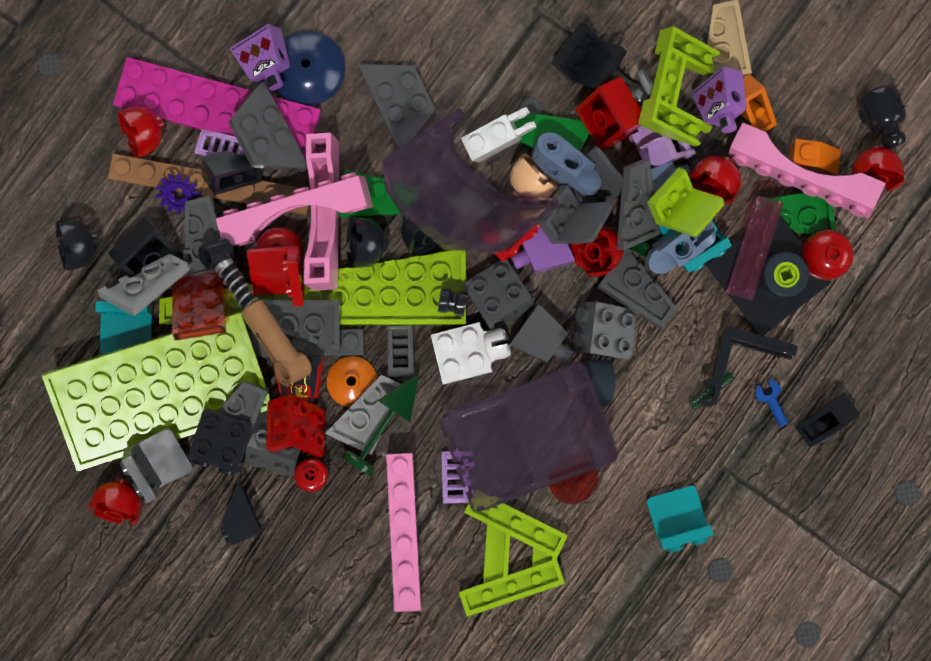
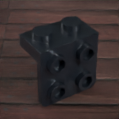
M580 23L551 64L568 81L596 90L599 86L607 83L615 69L622 62L627 51L622 46L600 40L586 24Z
M210 409L204 410L188 458L194 459L195 464L203 467H209L210 465L218 467L219 472L227 475L241 472L245 461H242L252 430L251 423Z

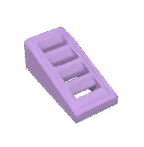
M201 129L195 154L201 156L215 154L213 149L216 139L221 141L217 153L223 152L225 143L228 142L230 143L228 152L233 153L234 146L239 145L237 154L246 156L236 137ZM210 137L211 141L208 151L203 150L206 138Z
M467 451L442 452L443 503H469ZM447 459H462L463 464H447ZM447 469H463V474H448ZM463 479V484L448 485V480ZM448 490H463V495H448Z

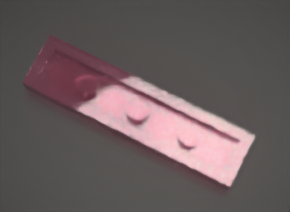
M757 196L726 294L753 301L784 205L781 201Z

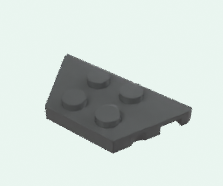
M362 64L359 66V69L400 154L406 151L412 140L421 132L423 126L433 117L436 110L414 65Z
M261 82L228 123L252 168L271 167L276 170L293 168L304 172L308 169L307 162L266 84Z

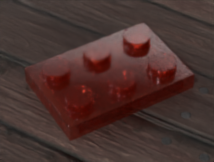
M219 273L183 277L172 284V334L175 341L227 332L224 278L219 277Z

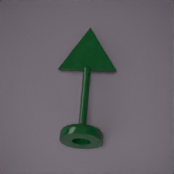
M415 375L377 400L390 409L360 456L347 450L342 454L341 458L368 476H372L375 469L365 458L395 413L407 421H411L419 375Z

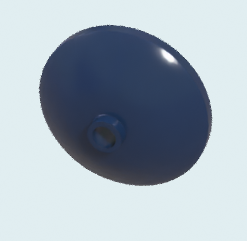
M300 31L286 37L284 42L290 66L279 74L283 81V86L277 89V91L288 101L306 106L321 104L329 100L340 89L345 76V61L338 45L328 36L315 31ZM305 60L311 62L310 66L307 68L301 66L302 62Z

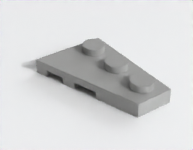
M168 254L142 267L141 273L131 278L126 275L118 279L119 284L109 289L104 286L97 291L100 298L135 316L190 269L187 262Z
M381 375L325 434L363 451L390 410L377 400L401 384ZM380 437L378 438V440L376 441L375 445L373 446V448H372L371 451L369 452V455H372V453H373V451H374V449H375V447H376V445H377V443H378Z

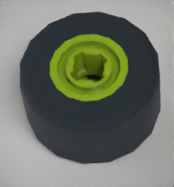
M774 253L766 258L761 265L759 273L760 283L765 291L772 296L780 298L794 297L801 293L808 283V266L803 258L795 253Z
M585 360L582 362L578 374L579 399L585 406H608L613 399L615 391L614 368L611 362L607 360Z

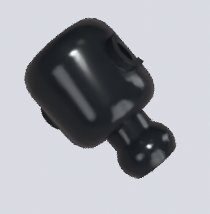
M889 84L862 94L859 98L860 110L858 111L861 122L866 124L870 131L881 132L883 136L881 141L884 148L891 149L906 142V135L900 130L899 124L903 123L906 119L905 107L907 106L903 104L901 93H899L898 89Z

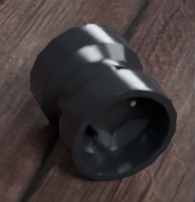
M442 287L438 312L447 313L449 311L454 312L456 316L463 317L468 292L462 290L453 292L450 288Z

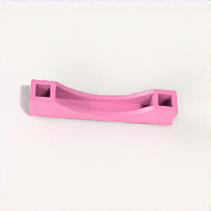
M743 122L728 154V157L738 166L752 168L759 175L773 177L785 186H794L801 189L806 195L811 197L817 196L826 200L831 206L845 208L857 217L870 218L886 184L863 173L849 176H830L806 170L792 163L781 154L771 142L766 132Z
M332 133L306 134V162L310 190L318 188L317 184L323 181L332 180L333 183L339 182V141ZM311 206L310 237L304 258V284L313 291L338 289L339 211L324 206Z
M350 173L341 176L342 181L335 183L332 180L323 181L317 184L318 188L316 189L300 188L294 190V195L285 198V194L271 197L270 202L263 205L259 201L246 205L247 209L243 211H238V208L224 211L223 217L216 218L220 237L227 238L233 248L256 242L262 231L276 218L286 212L305 206H324L347 214L373 207L366 178L357 176L356 173Z
M413 453L386 455L394 612L421 610V589Z

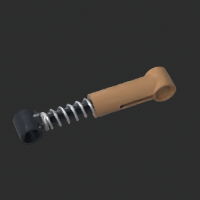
M220 237L201 245L198 248L200 262L206 269H213L219 273V277L224 278V284L229 286L228 291L234 293L233 298L239 301L238 306L244 308L241 315L275 365L274 371L280 383L284 386H289L309 376L311 365L307 357L295 350L263 300L257 301L258 298H254L252 295L253 291H250L247 287L248 283H244L242 280L244 276H240L238 273L239 269H235L234 261H232L234 250L230 241L225 237Z

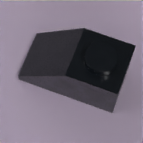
M223 151L202 157V178L214 195L261 182L262 168H252L247 157L244 155Z
M842 393L799 423L795 428L811 448L846 427L859 412L845 393Z
M244 485L235 487L222 520L224 527L221 528V532L225 541H230L232 545L264 532Z

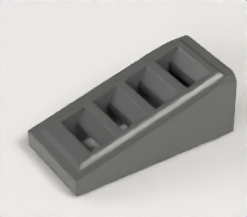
M387 325L388 378L391 380L411 379L414 377L412 325ZM392 335H408V339H392ZM408 345V348L393 349V346ZM393 356H408V359H393ZM408 366V368H393V367Z

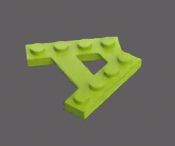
M475 489L464 513L487 524L483 583L459 591L466 616L468 617L565 584L557 557L568 535ZM510 536L533 547L532 567L508 574Z

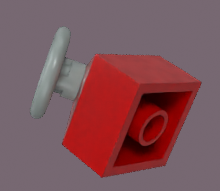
M639 69L637 71V76L642 86L633 92L623 78L619 77L599 86L575 108V111L601 151L622 142L641 126L638 122L643 101L651 98L654 85L644 70Z

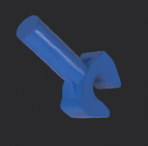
M769 379L767 383L771 393L765 395L762 388L757 385L755 386L754 394L757 402L763 401L768 404L778 426L781 427L788 423L777 401L781 388L776 382Z

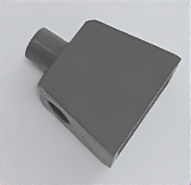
M539 304L510 343L512 348L545 364L548 363L552 356L566 364L574 353L573 350L562 343L568 334L567 331Z

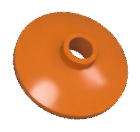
M355 356L345 357L338 360L330 368L327 375V389L337 403L351 407L377 380V374L372 365L366 360ZM351 376L356 378L354 386L347 384V379Z

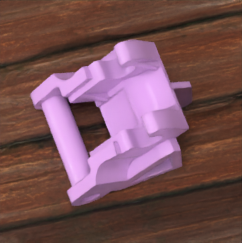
M643 126L637 129L638 132L628 137L631 145L636 144L641 159L649 160L650 166H653V168L669 162L677 163L696 154L689 144L680 141L677 142L681 152H676L671 138Z

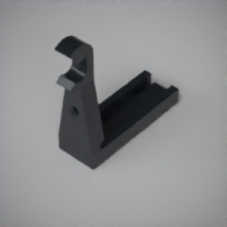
M726 326L721 333L712 377L703 381L705 386H712L711 401L702 399L698 404L702 407H711L718 401L733 344L791 360L792 356H796L798 345Z

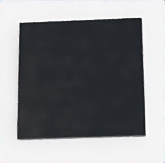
M777 211L732 244L722 256L714 258L706 265L755 331L761 336H764L831 284L830 280H818L809 275L808 283L804 290L794 297H775L765 291L759 277L760 268L765 259L774 253L791 252L800 256L802 243Z

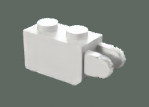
M527 107L511 115L505 114L462 137L461 140L471 160L480 163L519 142L522 139L521 136L535 129L536 125L534 122H528L518 129L514 123L529 114Z

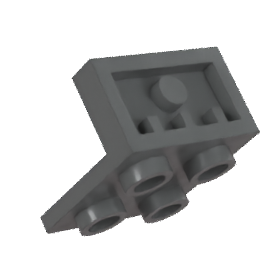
M507 259L504 262L502 260L463 283L464 289L468 292L471 300L484 318L489 330L502 328L535 308L532 297Z

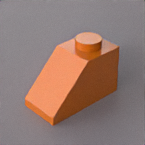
M748 74L743 77L747 107L740 115L746 124L766 132L776 126L777 122L765 87Z
M795 139L790 144L788 159L806 170L837 176L839 173L841 150L823 142Z

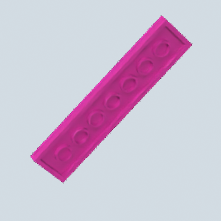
M127 57L113 106L120 109L132 106L146 107L152 111L154 116L159 115L162 120L198 130L202 129L236 137L228 122L253 91ZM272 96L306 159V134H315L321 110Z

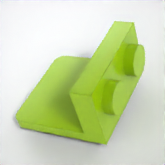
M677 168L647 202L656 224L692 237L698 236L725 204L721 197L694 189L687 171L681 168Z

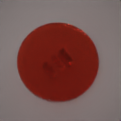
M581 455L563 458L554 466L549 476L551 493L557 500L565 504H577L585 501L594 493L599 482L597 467L589 458Z

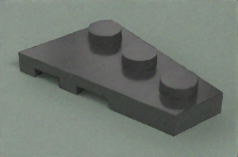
M640 160L624 167L617 240L618 250H626L660 235L659 225L656 224L647 203L654 195L649 160Z
M212 195L185 202V250L183 259L188 263L190 270L183 275V282L217 273L213 269H206L198 256V248L201 245L220 238L216 222L218 216Z
M628 248L624 250L621 263L612 272L606 274L598 289L662 330L677 307L661 287L655 284L647 274L644 266L641 263L639 264L631 254L632 251Z
M263 300L285 335L340 352V300H304V306L293 307L292 300Z
M245 380L219 410V413L251 423L252 434L269 390Z

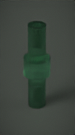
M729 371L724 374L720 391L735 380ZM705 386L703 388L704 391L689 402L694 411L701 407L698 404L700 400L705 399L708 401L712 399V386Z

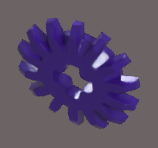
M180 173L177 174V180L171 174H168L169 181L162 178L160 182L164 185H157L156 189L161 190L162 193L156 194L157 198L164 199L160 205L164 206L167 204L169 206L168 212L176 209V215H180L181 210L184 209L185 211V202L198 199L195 195H201V191L193 190V188L197 187V183L187 184L190 180L189 176L182 181ZM180 188L186 197L182 196L180 199H177L176 194L172 190L177 191Z

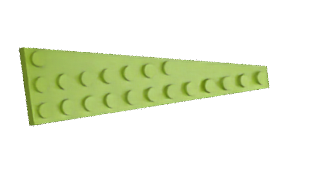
M466 248L395 261L390 260L365 268L338 269V289L313 291L305 285L304 300H340V325H466V306L463 317L456 316L454 312H438L442 287L450 288L453 292L466 291L463 287V283L466 282ZM252 284L248 285V289L253 291ZM229 288L162 298L159 300V324L198 325L239 311L242 312L244 308L238 306L239 301L233 298L234 293L229 292ZM252 293L254 298H258L257 301L292 300V297H287V293L255 296Z

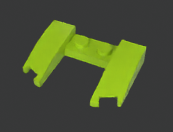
M672 26L660 30L655 54L660 56L651 98L643 101L638 124L671 139L692 146H699L701 143L695 137L700 131L709 133L712 126L676 107L685 68L710 77L716 72L713 67L712 57L720 56V52Z

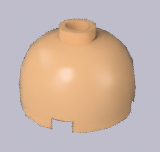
M522 154L512 167L510 173V183L515 189L513 191L514 196L521 202H525V200L531 203L548 201L554 196L559 183L545 175V172L535 164L533 165L532 157Z

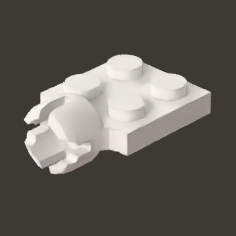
M481 322L431 335L444 385L493 372L492 363L494 361L511 355L510 344L495 345V343L509 340L505 330L497 328L484 331Z

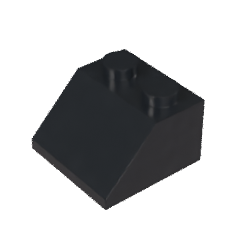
M144 217L108 252L117 265L131 277L141 273L142 267L168 254L184 261L183 254Z

